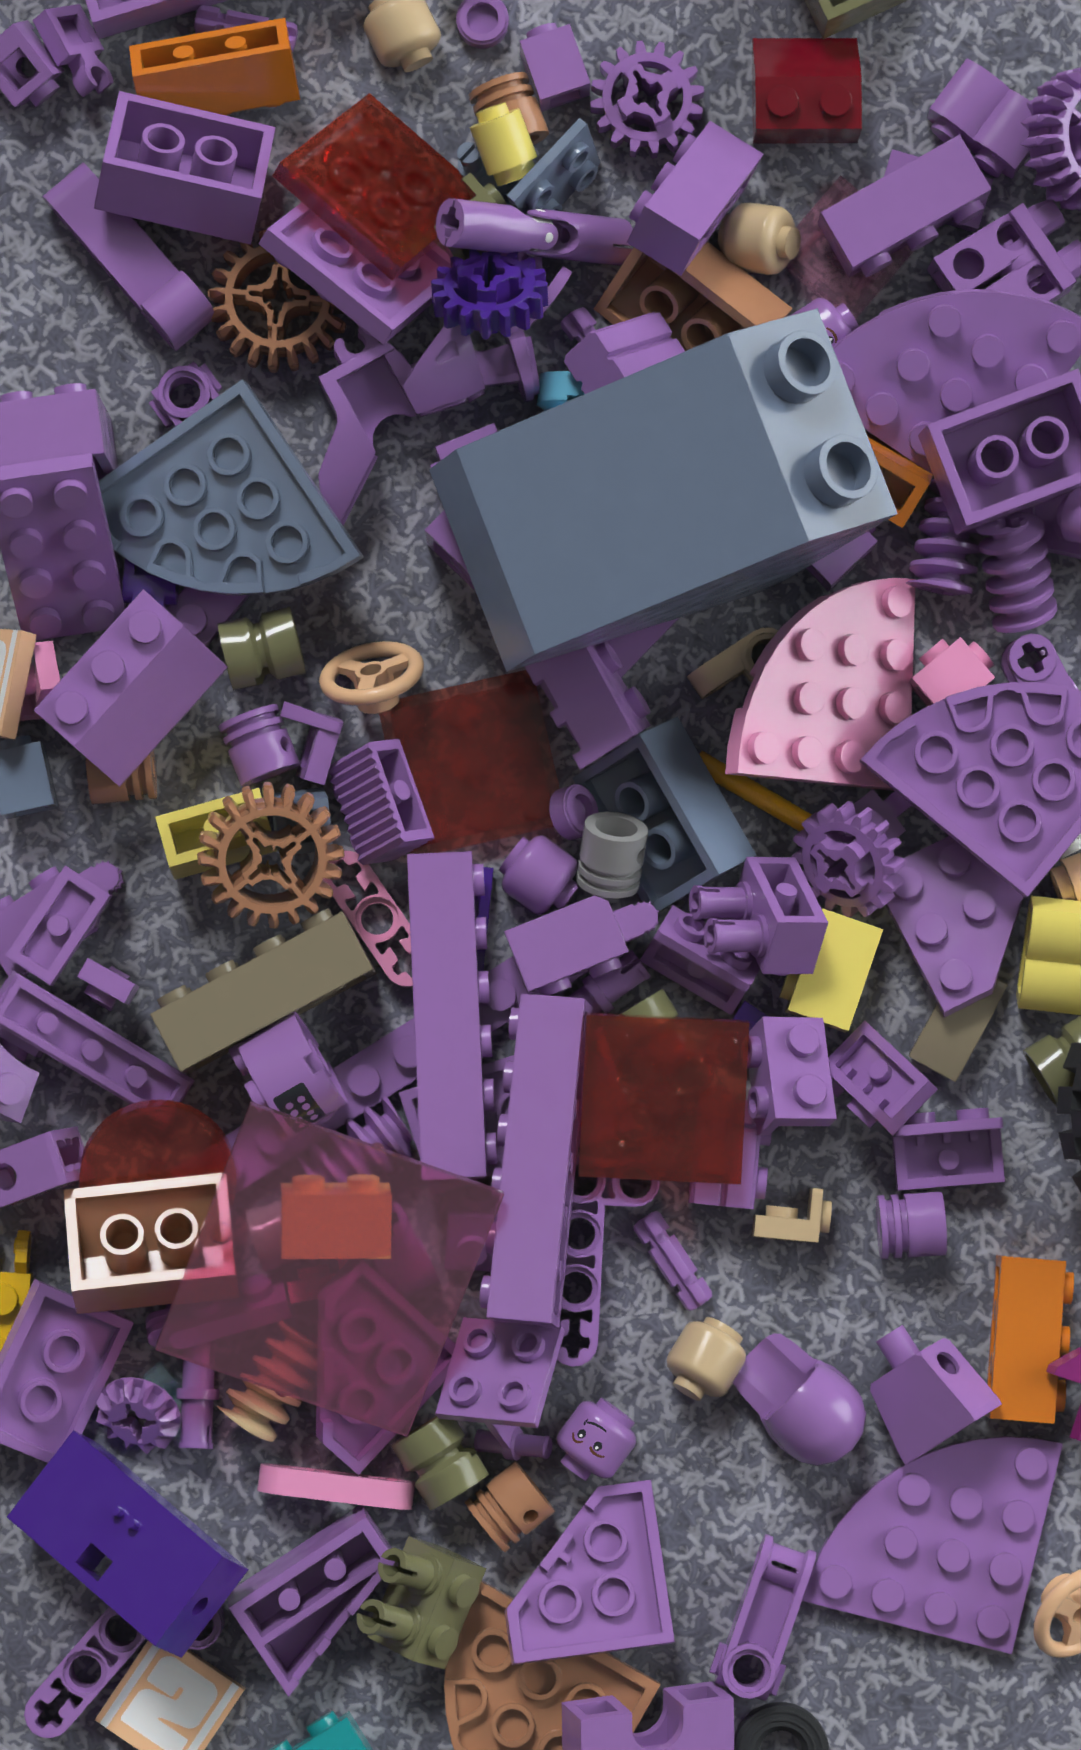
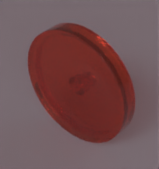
M171 1100L140 1101L112 1113L91 1134L80 1162L79 1187L84 1188L226 1172L231 1208L237 1184L235 1157L223 1131L211 1118L200 1110Z

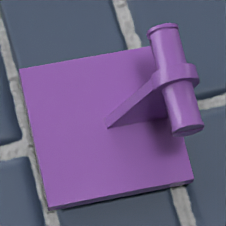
M463 1317L435 1412L436 1416L439 1419L485 1423L490 1431L477 1430L474 1438V1448L477 1452L499 1453L506 1460L515 1461L519 1460L521 1456L548 1459L552 1451V1439L549 1438L550 1436L524 1434L520 1427L538 1428L565 1333L563 1327L552 1328L498 1323L488 1319Z

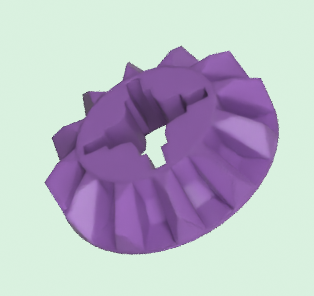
M127 1377L114 1380L102 1390L96 1402V1405L99 1407L96 1422L107 1426V1438L119 1437L124 1440L126 1450L133 1445H138L146 1454L156 1446L166 1449L180 1428L181 1415L174 1399L163 1388L145 1379ZM130 1409L135 1411L138 1418L146 1419L143 1426L138 1423L135 1417H127Z

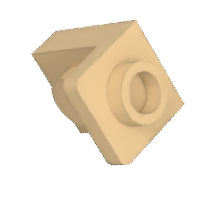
M810 1188L807 1220L797 1219L798 1208L766 1205L765 1216L753 1215L751 1237L819 1243V1233H829L832 1201L823 1200V1189Z

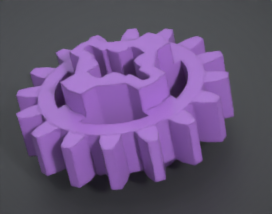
M637 41L635 54L631 56L622 47L616 49L617 64L615 66L606 61L600 64V72L606 80H592L591 91L596 95L602 96V98H597L590 102V112L604 115L597 122L596 129L598 133L609 130L613 131L610 146L614 149L620 146L623 141L629 143L630 157L635 158L640 147H648L651 158H657L659 145L664 143L672 152L677 151L678 134L684 137L688 134L694 135V127L688 119L701 120L703 108L692 103L704 97V86L690 84L697 77L698 70L696 66L683 70L681 64L684 53L679 50L671 58L664 56L665 46L663 42H658L654 53L646 52L643 41ZM644 68H655L665 73L659 75L647 72ZM622 79L623 85L626 88V94L617 100V104L612 106L611 96L617 82ZM638 87L648 97L657 94L656 112L646 102L637 105ZM681 94L682 108L676 119L672 121L668 104L677 99V96ZM632 124L645 126L651 132L637 131L628 126Z
M847 801L840 808L830 803L819 812H815L802 823L804 829L793 838V841L801 848L791 857H796L798 863L803 864V873L807 881L813 886L811 889L815 897L823 896L826 899L825 909L829 911L840 905L843 915L849 918L858 911L863 917H867L876 909H881L895 897L893 892L904 882V879L896 872L906 865V859L894 856L893 852L901 844L899 838L888 839L884 833L889 827L888 821H882L878 825L871 821L873 816L872 809L869 807L857 815L853 802Z

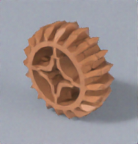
M262 230L259 232L260 240L263 237L266 230ZM240 242L242 251L245 254L241 258L234 252L226 251L223 257L232 270L230 272L222 268L214 269L212 273L214 280L225 287L209 289L208 298L210 301L223 304L213 308L214 314L211 320L218 323L226 322L216 331L220 341H227L236 337L229 349L234 357L242 355L249 347L251 350L248 354L247 362L250 367L256 368L260 364L263 355H267L268 369L270 372L276 373L280 364L279 357H287L291 371H298L299 361L297 355L305 352L308 361L312 364L319 361L317 351L314 348L317 342L329 351L334 349L335 342L326 331L329 329L336 333H344L346 330L345 322L333 314L345 313L320 296L310 295L309 290H303L294 286L291 283L290 269L280 265L274 256L263 247L253 248L252 244ZM275 262L272 266L271 275L266 282L260 285H248L247 289H240L243 281L252 271L267 263ZM282 278L287 298L291 299L294 297L295 299L292 302L283 303L282 311H279L277 323L271 301L266 304L264 302H266V299H275L277 290H280V280ZM236 305L248 306L250 311L260 312L267 317L268 339L252 333L243 325L237 316ZM311 312L319 313L314 323L306 331L298 336L284 340L288 324L292 319L298 316H311Z
M271 782L263 783L262 791L264 797L254 799L250 786L242 787L244 804L238 806L233 798L226 796L222 802L229 816L226 818L217 812H211L208 815L209 823L219 832H200V843L213 848L197 854L199 865L213 867L201 875V881L204 886L220 884L211 894L212 901L215 904L223 903L232 897L227 908L228 916L231 918L237 917L244 908H248L247 923L249 926H256L261 913L267 914L269 927L278 928V914L284 912L288 913L289 921L293 925L300 922L297 907L304 905L311 914H316L319 911L318 904L313 898L315 893L323 898L330 899L332 897L333 889L323 878L336 880L342 876L341 868L329 862L344 857L343 846L328 844L341 835L338 825L321 827L331 816L326 806L309 813L315 801L313 794L307 792L302 795L297 803H294L295 789L291 784L284 786L281 798L274 797ZM264 816H282L294 820L298 824L294 827L288 824L279 831H269L253 820ZM240 830L250 846V851L246 858L240 862L241 868L231 875L226 866V853L231 839ZM311 835L315 842L314 861L306 877L301 880L296 874L291 861L297 851L302 848L301 842ZM258 840L264 847L272 845L273 851L276 846L281 847L279 853L284 871L277 863L270 865L269 860H267L266 865L261 863L262 856ZM270 879L277 881L287 891L277 894H261L248 890L245 886L249 883L253 887L262 880Z

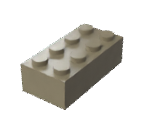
M330 909L323 910L300 923L304 932L286 941L285 937L281 934L274 936L254 947L253 951L256 958L239 966L237 962L230 960L207 972L205 976L209 983L192 991L190 987L187 988L186 985H183L157 999L161 1008L150 1015L180 1072L190 1074L229 1053L228 1048L281 1018L287 1017L295 1011L301 1015L376 975L377 973L343 911L333 916Z

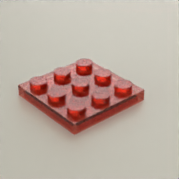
M370 93L283 159L273 174V177L392 281L440 242L434 226L436 225L439 208L443 202L449 198L471 200L459 170Z
M527 670L399 698V702L395 707L379 713L385 740L400 739L435 838L427 841L426 844L420 845L421 847L413 849L414 851H411V854L444 853L555 828L550 817L549 804L552 794L560 788L537 687L534 685Z
M586 1013L579 1177L741 1184L749 1020Z

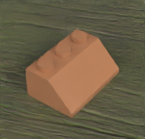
M708 241L681 276L634 247L594 307L596 312L613 325L648 313L660 312L672 330L671 338H677L685 351L727 333L787 317L793 309L745 270L728 260L722 252Z
M226 1172L64 1190L71 1292L77 1314L239 1296Z

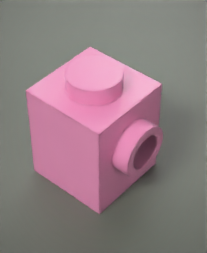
M960 637L949 646L942 639L919 658L925 667L913 676L909 682L912 685V690L926 706H929L950 695L989 685L995 678L989 671L994 664L987 653L974 641L967 645Z

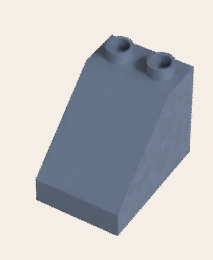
M818 308L722 335L462 446L429 469L506 672L769 590L898 514Z

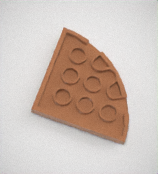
M482 1580L478 1596L471 1605L459 1634L457 1647L451 1654L445 1668V1708L454 1750H562V1702L613 1695L632 1712V1731L634 1733L659 1689L660 1682L608 1652L512 1665L504 1611L514 1598Z

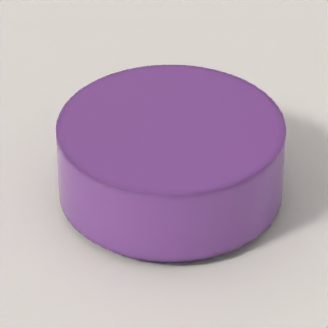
M464 0L459 6L456 15L457 30L464 42L472 47L479 49L493 47L503 40L508 31L509 16L507 8L501 0Z
M579 784L557 789L550 799L549 811L552 823L557 832L567 840L582 838L584 822L587 817L599 813L593 795L587 788Z

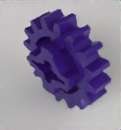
M469 250V259L463 260L456 256L451 257V268L438 267L437 279L431 281L432 304H434L435 317H444V327L447 329L461 325L462 336H468L474 330H477L481 333L483 339H489L491 334H496L498 331L503 336L510 337L512 327L517 326L523 330L530 329V318L542 319L543 307L548 306V282H546L545 270L536 269L535 259L532 257L519 261L518 252L501 256L499 252L489 251L483 252L481 256L476 250Z

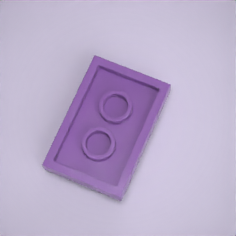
M34 1279L0 1351V1444L48 1463L73 1430L82 1434L134 1322L111 1311L77 1314L72 1294Z

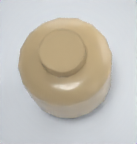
M374 0L368 6L370 13L364 21L363 28L381 64L386 67L402 66L404 72H411L425 66L433 59L430 52L439 43L441 32L425 0Z
M750 202L741 203L724 217L719 228L718 244L720 251L726 258L746 272L772 275L780 273L787 267L789 261L797 256L801 244V235L799 230L795 228L792 215L785 208Z
M706 1317L704 1322L693 1321L688 1323L667 1356V1367L677 1377L673 1386L686 1396L697 1401H701L704 1394L711 1397L724 1396L746 1360L745 1350L740 1345L743 1340L742 1336L728 1325L711 1317Z

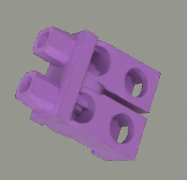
M1045 200L1032 205L1028 209L1022 203L1008 214L998 218L934 257L927 271L942 292L982 289L1000 277L1001 279L986 289L1025 295L1035 299L1040 298L1054 303L1068 294L1077 282L1076 280L1081 276V242L1076 239L1056 252L1046 236L1062 227L1065 220L1054 201Z

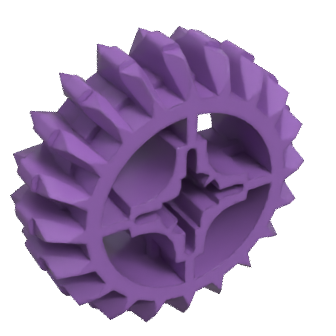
M1081 67L1059 72L1056 76L1051 77V81H1047L1037 87L1038 96L1027 102L1032 116H1028L1020 122L1029 131V137L1020 145L1029 148L1031 156L1024 166L1035 168L1037 171L1033 185L1046 187V200L1059 201L1062 209L1078 210V212L1081 211V112L1077 111L1075 107L1078 102H1081Z

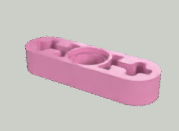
M344 851L343 858L329 862L338 865L344 861L349 867L358 864L362 869L356 876L358 883L365 892L373 884L379 891L378 894L365 897L357 904L354 910H350L346 901L353 900L356 897L349 886L343 884L337 887L331 879L323 878V880L333 889V898L387 977L400 987H413L412 978L407 972H402L399 975L394 972L393 967L397 965L398 959L393 950L389 947L384 954H380L376 948V945L393 939L399 930L404 928L409 937L401 939L399 942L404 950L411 954L410 923L370 865H362L358 861V853ZM373 904L385 905L393 914L392 926L387 932L380 935L367 932L362 925L363 912Z
M260 1463L257 1491L315 1500L412 1510L415 1482L364 1474L357 1475L355 1473Z

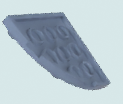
M243 379L98 481L113 549L146 572L180 586L208 593L233 596L265 595L290 591L314 584L343 571L364 558L249 384Z

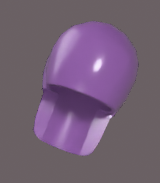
M774 1333L767 1336L746 1356L745 1363L733 1384L744 1399L760 1415L768 1435L780 1449L802 1463L815 1466L837 1462L853 1450L864 1432L866 1410L860 1393L844 1374L832 1365L818 1359H813L782 1334Z

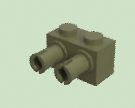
M408 1536L403 1550L390 1548L381 1555L382 1558L395 1562L393 1566L378 1562V1574L384 1582L389 1583L382 1601L369 1599L360 1606L361 1609L373 1612L374 1614L370 1617L357 1613V1625L359 1630L364 1634H368V1638L407 1659L445 1669L451 1654L457 1647L459 1634L471 1605L478 1596L479 1586L487 1568L443 1546Z

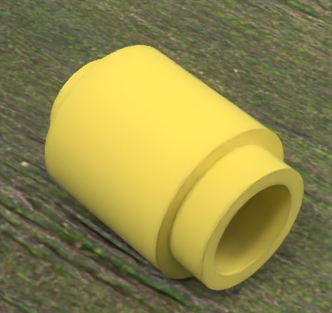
M506 102L477 112L476 116L479 123L469 128L487 175L494 176L497 186L522 179L535 166L533 159L537 157L520 109L517 108L509 111Z

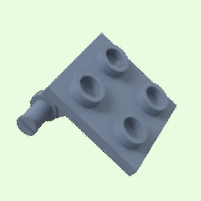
M580 118L522 179L502 186H497L493 175H487L475 143L465 142L457 150L459 159L458 169L462 177L471 173L483 187L488 183H492L502 195L507 205H512L526 215H529L527 210L534 209L562 211V204L575 190L581 192L592 183L598 173V166L601 163L588 125Z

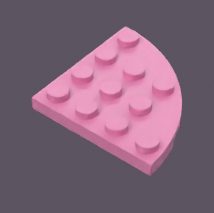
M888 578L851 584V586L844 587L830 595L815 599L799 610L779 629L766 645L750 672L754 679L747 692L743 708H736L727 746L725 774L894 791L860 762V759L881 737L901 721L912 716V685L909 681L913 677L915 588L909 586L906 582L916 579Z

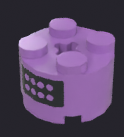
M296 1011L228 1048L233 1061L243 1076L250 1073L252 1078L244 1084L245 1088L260 1112L270 1108L271 1112L267 1114V1118L282 1142L339 1110L341 1106L348 1102L343 1087L329 1061L326 1063L318 1049L320 1045Z

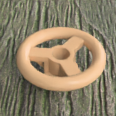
M390 641L366 643L350 648L332 658L324 666L320 674L319 685L322 692L335 702L357 705L361 712L367 714L382 713L395 707L399 702V695L408 691L419 681L424 670V661L420 653L407 644ZM392 657V658H389V659L384 660V661H381V662H379V661H372V662H367V663H362V662H360V661L367 660V659H372V658ZM339 674L346 675L354 683L355 689H347L335 683L336 677Z
M1081 1569L1072 1574L1065 1573L1055 1577L1042 1592L1041 1605L1034 1621V1639L1040 1650L1049 1656L1065 1658L1081 1653ZM1053 1617L1062 1623L1064 1631L1062 1641H1055L1051 1638L1050 1625Z

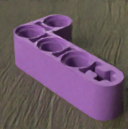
M82 162L42 197L64 225L176 352L212 321L213 307L196 284L182 270L179 272L132 217L94 209L99 179Z
M577 1156L576 1165L585 1164L594 1169L597 1175V1184L594 1190L587 1195L580 1196L573 1193L570 1220L574 1218L587 1219L594 1227L595 1235L591 1244L583 1249H575L568 1245L565 1276L571 1272L584 1273L591 1280L592 1289L588 1298L582 1302H570L562 1296L561 1308L572 1312H582L591 1309L592 1316L590 1321L580 1318V1335L589 1338V1344L579 1348L578 1356H569L566 1346L561 1345L557 1360L564 1365L572 1367L581 1366L590 1361L596 1353L599 1335L605 1205L637 1207L644 1206L654 1199L660 1186L659 1174L655 1167L646 1160L622 1157ZM630 1167H640L650 1177V1188L640 1198H630L620 1188L621 1175ZM569 1317L560 1319L559 1326H562L565 1330L564 1336L568 1335Z
M111 1607L107 1608L28 1700L25 1706L24 1717L26 1725L32 1733L43 1738H53L64 1733L146 1639L138 1631L136 1637L131 1641L123 1642L115 1639L110 1633L109 1623L110 1619L117 1615V1613ZM222 1607L212 1617L214 1622L213 1631L209 1635L198 1636L189 1649L201 1650L208 1648L216 1642L225 1624V1615ZM87 1655L98 1661L101 1667V1677L98 1681L87 1683L78 1679L73 1668L77 1657ZM57 1677L61 1679L63 1684L56 1682ZM64 1687L73 1693L58 1712L63 1721L56 1717L52 1718L49 1722L43 1720L40 1715L45 1708L39 1702L40 1700L49 1704ZM76 1696L82 1697L83 1701L79 1702Z

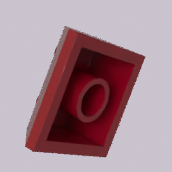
M752 38L753 144L858 143L862 131V75L857 38Z

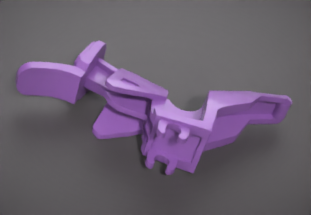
M565 266L560 269L548 286V306L543 307V313L554 302L572 274V271ZM530 318V326L538 319ZM461 325L449 329L443 326L421 358L411 365L394 346L388 342L384 345L379 343L376 338L366 334L360 328L358 329V339L363 342L365 347L360 353H350L345 348L344 340L341 338L336 339L334 343V356L339 366L318 378V384L337 422L318 473L321 494L343 526L378 459L373 447V434L382 420L392 415L420 416L421 418L464 404L467 400L470 403L484 395V390L487 387L518 384L524 402L532 401L534 395L539 394L540 385L531 336H525L524 331L526 330L514 326L511 328V336H504L506 345L490 350L477 351L474 350L470 334L468 336L461 335Z

